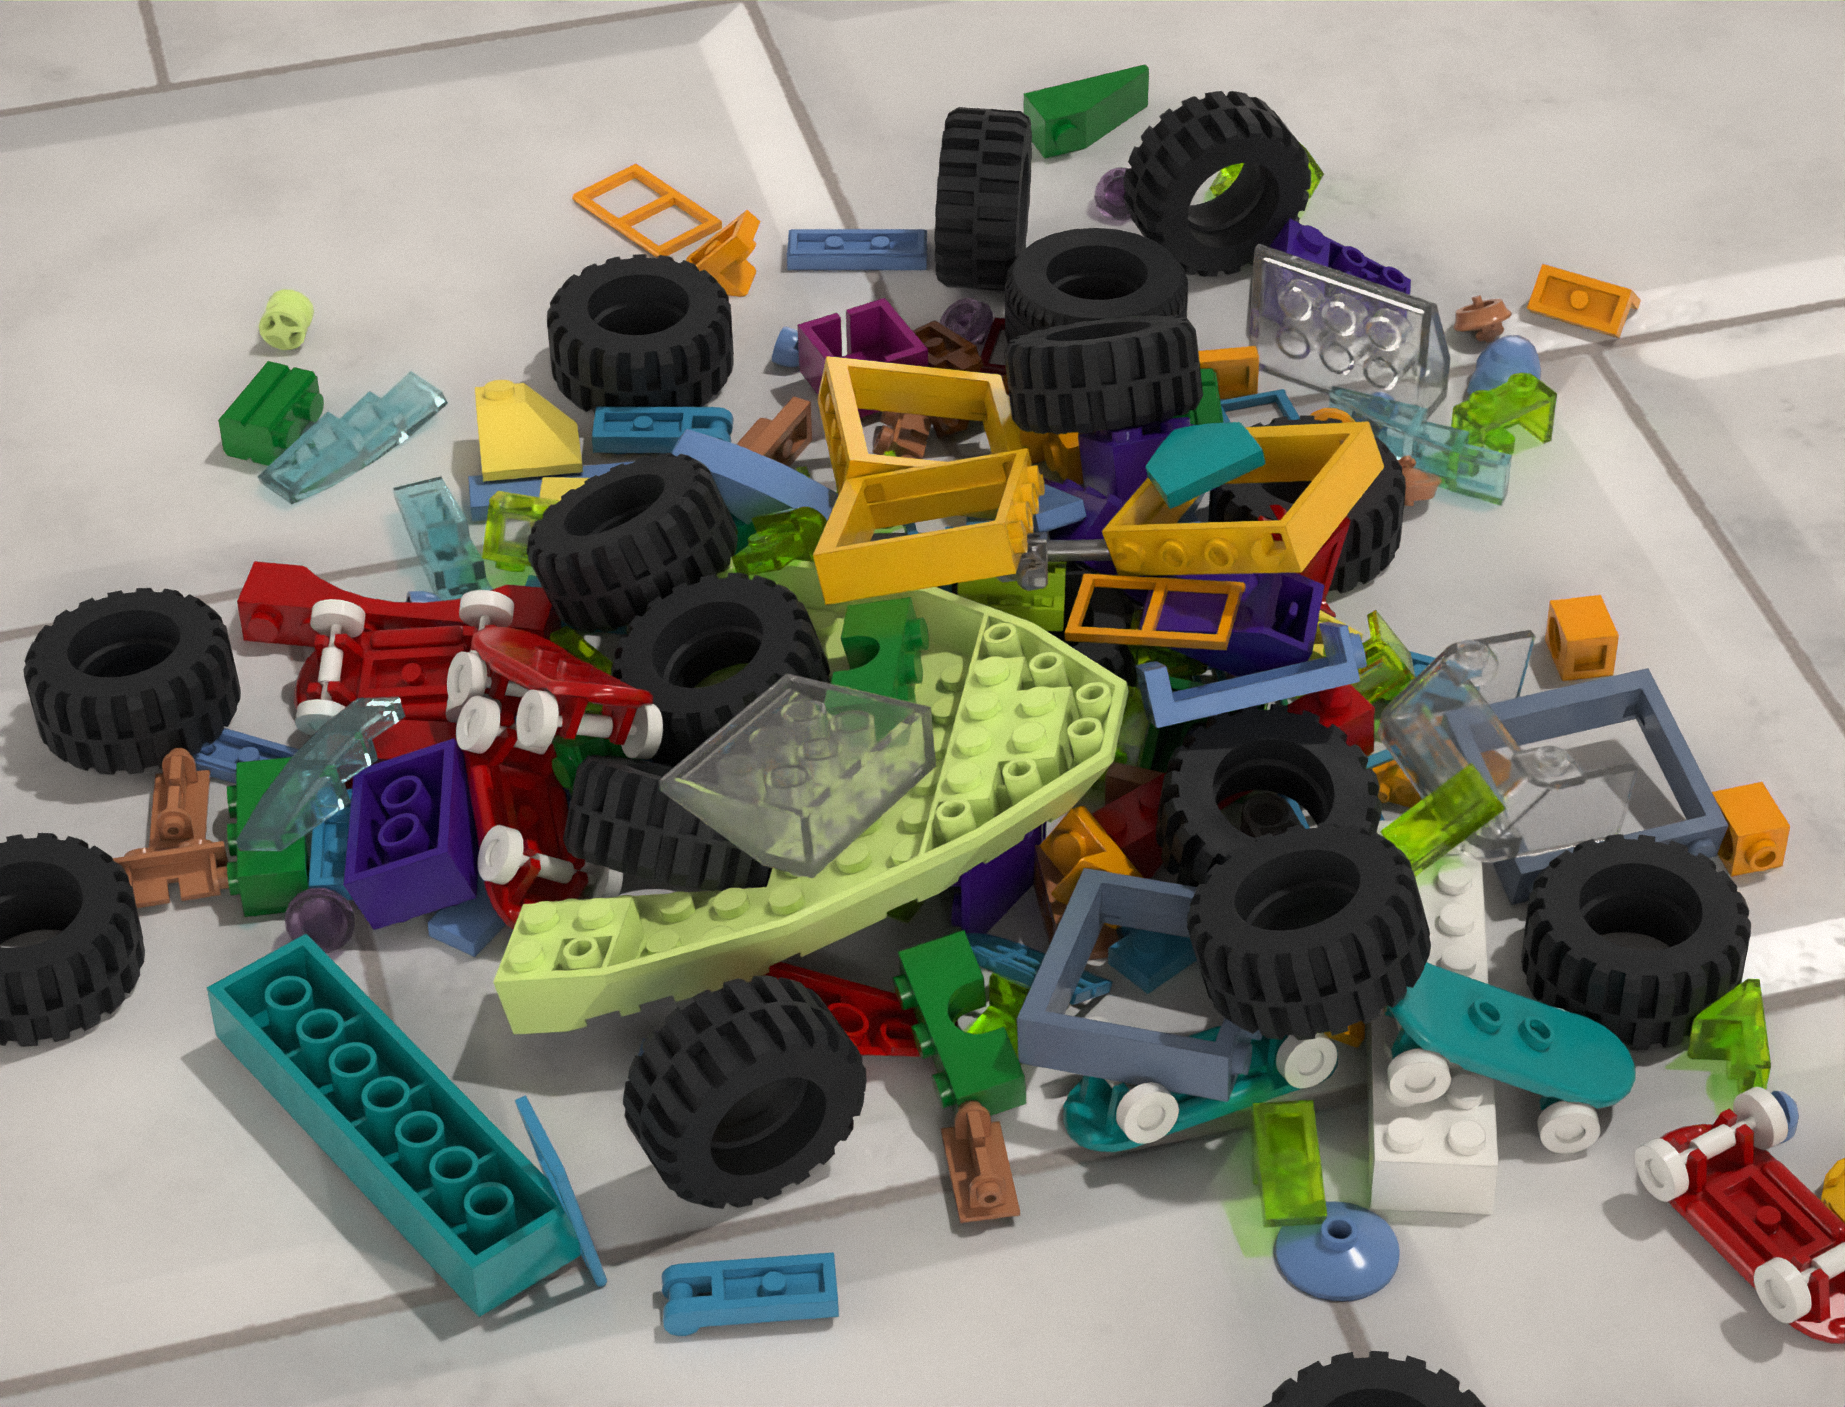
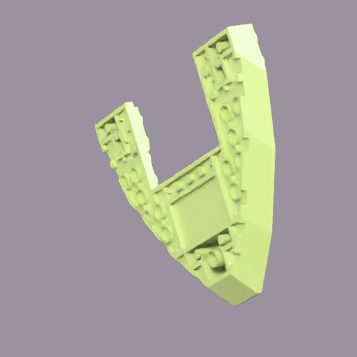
M760 555L731 557L730 565L724 572L716 575L718 578H727L728 573H744L752 580L755 575L775 581L776 585L780 584L787 587L796 595L798 601L804 604L828 660L830 668L828 678L830 682L833 672L850 670L840 639L847 606L911 597L917 618L923 617L926 621L929 633L928 650H923L921 653L923 680L922 683L915 685L914 692L917 712L915 718H909L905 742L840 750L826 703H824V710L816 728L767 887L729 888L723 891H677L669 894L621 895L610 898L580 900L571 898L563 901H542L535 904H523L493 981L513 1034L568 1032L587 1027V1019L619 1010L621 1017L641 1012V1004L669 996H673L675 1002L692 998L707 989L711 992L723 988L724 982L737 978L749 982L753 976H762L769 973V966L797 953L803 957L887 918L886 912L915 899L919 903L939 894L958 882L962 874L981 862L988 863L1023 841L1025 834L1044 822L1048 821L1051 823L1067 813L1114 761L1128 697L1127 682L1038 625L937 587L825 605L815 562ZM738 664L718 670L707 676L694 688L706 687L725 681L736 675L748 664Z

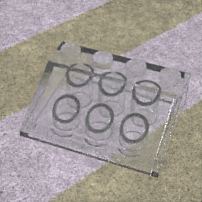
M1261 244L1256 246L1254 249L1249 346H1256L1259 371L1358 406L1369 394L1375 392L1387 393L1398 404L1397 420L1421 428L1445 400L1448 390L1451 357L1437 304Z
M785 674L659 779V788L661 792L763 866L786 871L797 877L814 878L936 767L931 707L792 674Z

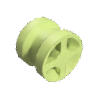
M286 289L275 292L269 298L265 309L266 312L263 313L260 320V335L265 342L280 350L298 348L304 342L308 331L307 328L312 322L314 316L313 305L300 292Z

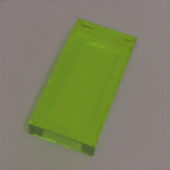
M1470 763L1382 829L1380 833L1383 837L1394 843L1395 847L1405 853L1416 877L1506 808L1479 771Z

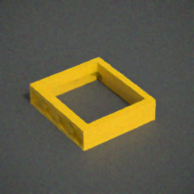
M826 356L817 400L838 496L845 479L944 462L868 454L858 408L983 421L992 454L1027 448V446H1022L1020 428L1012 419L1010 397L1006 394L1001 375ZM993 509L958 516L995 519L998 510Z
M1369 421L1245 427L1262 448L1266 464L1225 484L1312 481L1281 520L1177 523L1198 497L1170 509L1153 483L1147 478L1102 530L1118 575L1301 573L1384 468ZM1271 533H1281L1283 541H1273Z
M1028 448L845 479L813 553L825 605L1016 574L1021 555L1027 553L1028 550L1027 535L1033 533V515L1039 514L1038 498L1045 493L1043 474L1040 475L1038 465L1032 466ZM998 509L995 521L871 541L875 529Z

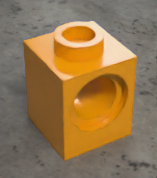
M1594 595L1550 600L1545 642L1561 680L1570 681L1612 676L1614 674L1619 634L1602 596Z
M1763 782L1713 791L1712 794L1728 823V828L1717 854L1730 876L1760 872L1783 866L1790 825Z

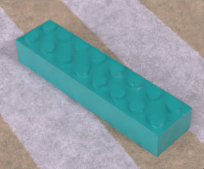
M307 934L207 987L216 1036L478 1317H481L581 1256L580 1244L575 1231L548 1179Z

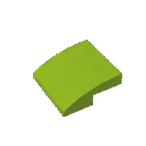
M1048 562V585L1042 589L1027 591L1022 589L1017 584V581L1001 582L996 577L958 583L957 595L1030 621L1045 631H1063L1066 562Z

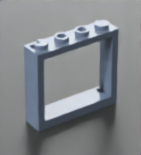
M1649 668L1446 713L1437 746L1473 823L1480 824L1481 841L1511 905L1529 901V894L1533 891V883L1540 871L1549 866V862L1564 851L1568 850L1573 853L1574 847L1530 856L1483 757V754L1636 719L1686 820L1626 834L1624 839H1638L1639 835L1655 836V842L1669 845L1672 840L1687 846L1688 853L1697 856L1699 853L1708 858L1717 856L1728 828V823Z
M1084 868L1017 1017L1019 1063L1134 1085L1154 1082L1163 1085L1168 1091L1228 1102L1238 1075H1248L1252 1058V1045L1250 1043L1252 1039L1260 1040L1262 1038L1260 1030L1252 1034L1224 1018L1216 1041L1213 1042L1065 1015L1104 923L1190 938L1187 928V914L1197 887Z

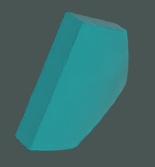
M1227 422L1174 429L1156 450L1145 468L1148 478L1168 507L1172 509L1266 463L1262 448L1242 423Z

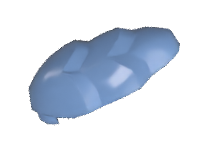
M1507 335L1495 340L1481 352L1476 362V370L1467 388V393L1474 400L1475 409L1481 418L1487 421H1499L1509 416L1514 410L1529 405L1534 395L1535 386L1541 377L1540 360L1535 346L1522 336Z

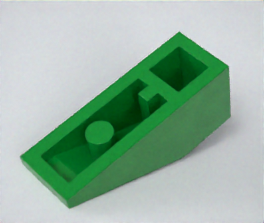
M1144 64L1024 93L1023 113L1030 117L1032 143L1045 159L1086 149L1148 106L1149 68Z

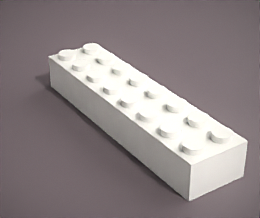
M1379 821L1377 833L1394 843L1395 847L1405 853L1411 863L1412 871H1414L1430 930L1431 950L1427 962L1489 984L1480 824ZM1381 1009L1380 1016L1366 1024L1370 1209L1492 1215L1499 1167L1494 1079L1465 1070L1460 1065L1450 1062L1446 1058L1451 1083L1443 1095L1425 1103H1408L1399 1100L1390 1090L1387 1074L1388 1066L1393 1060L1391 1049L1398 1035L1396 1018L1384 1015V1011Z

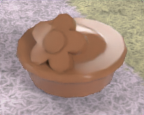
M1481 295L1472 297L1473 304L1464 306L1455 312L1453 329L1460 332H1478L1475 336L1479 342L1485 340L1486 343H1489L1496 336L1504 332L1502 321L1508 319L1512 312L1506 308L1502 299L1482 301Z
M1411 455L1399 459L1398 461L1402 466V474L1405 476L1406 482L1404 505L1414 506V501L1428 500L1435 497L1437 487L1442 482L1441 478L1435 474L1412 468L1416 465V461Z

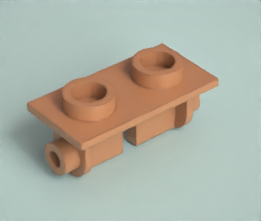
M883 411L880 422L885 425L882 426L878 433L872 453L923 459L927 444L926 439L929 436L932 424L929 416Z
M172 749L163 758V773L155 774L149 848L156 851L180 848L183 843L190 840L206 839L210 770L197 771L195 760L186 749Z
M195 839L183 843L180 848L156 851L152 848H138L127 852L124 857L113 858V861L120 864L129 877L137 908L170 903L168 888L170 883L179 882L182 901L220 896L222 889L229 888L227 876L228 858L224 841L212 842L208 839Z
M966 1101L958 1108L954 1118V1127L941 1128V1136L960 1223L1020 1216V1208L1000 1121L991 1122L989 1111L978 1101Z

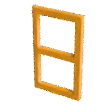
M638 164L625 168L574 193L572 196L573 201L656 258L659 255L669 256L722 229V221ZM634 178L662 196L620 218L592 200ZM673 205H676L703 223L659 246L631 227Z
M1083 574L1065 630V640L1227 650L1246 585L1244 582ZM1094 587L1154 590L1142 630L1081 627ZM1168 591L1228 594L1217 634L1156 631Z

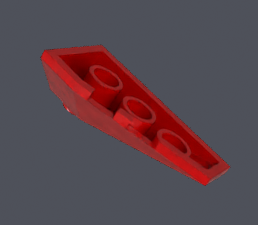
M783 962L769 966V973L764 974L776 977L777 979L780 977L802 983L805 988L812 989L823 1000L854 1043L861 1056L921 1057L911 1028L912 1025L918 1024L912 1008L902 1010L896 993ZM958 1020L954 1024L956 1027H958Z

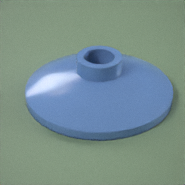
M1331 1201L1306 1206L1292 1214L1284 1222L1277 1236L1276 1257L1285 1277L1303 1292L1320 1299L1354 1301L1366 1298L1383 1289L1391 1281L1398 1268L1400 1249L1394 1231L1379 1215L1356 1204Z

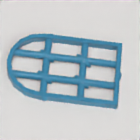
M966 934L979 966L1029 987L1032 986L1045 953L994 935ZM1084 970L1070 1004L1075 1005L1109 993L1113 981Z

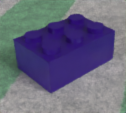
M455 738L355 770L343 885L372 929L376 930L395 923L406 922L414 917L446 907L457 906L465 901L477 898L479 844L464 755Z

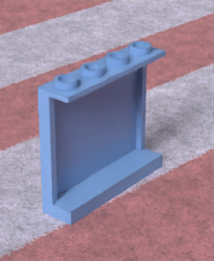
M1331 622L1319 623L1326 653L1324 658L1172 692L1166 666L1157 661L1135 665L1146 718L1156 728L1360 682L1358 669L1367 667L1360 634L1349 633L1348 625Z

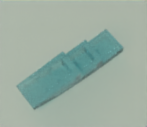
M410 371L382 398L369 391L340 419L329 411L326 412L258 476V479L264 486L291 505L333 487L377 461L413 435L442 410L448 402L441 390Z
M1337 386L1332 387L1330 390L1329 408H1337L1348 413L1355 422L1369 421L1374 437L1379 438L1385 443L1398 460L1404 456L1411 455L1416 461V465L1412 468L1439 476L1442 480L1439 487L1502 506L1508 494L1512 455L1469 445V431L1428 422L1427 408Z
M440 476L393 488L399 511L433 593L441 601L459 599L470 591L493 590L486 578L484 560L470 538L468 521L443 478Z
M357 698L327 721L291 757L263 794L236 840L239 851H282L349 805L351 801L345 782L378 760L372 739L405 717L400 698Z

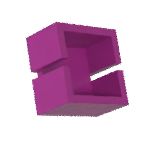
M885 298L846 310L847 355L843 357L841 317L838 313L797 325L799 371L817 394L820 389L826 356L928 367V349ZM858 408L860 419L881 412Z

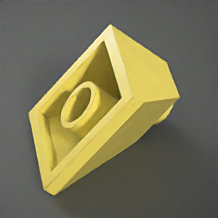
M494 380L488 382L483 387H475L483 482L583 472L578 425L574 420L525 383L514 384L509 380Z

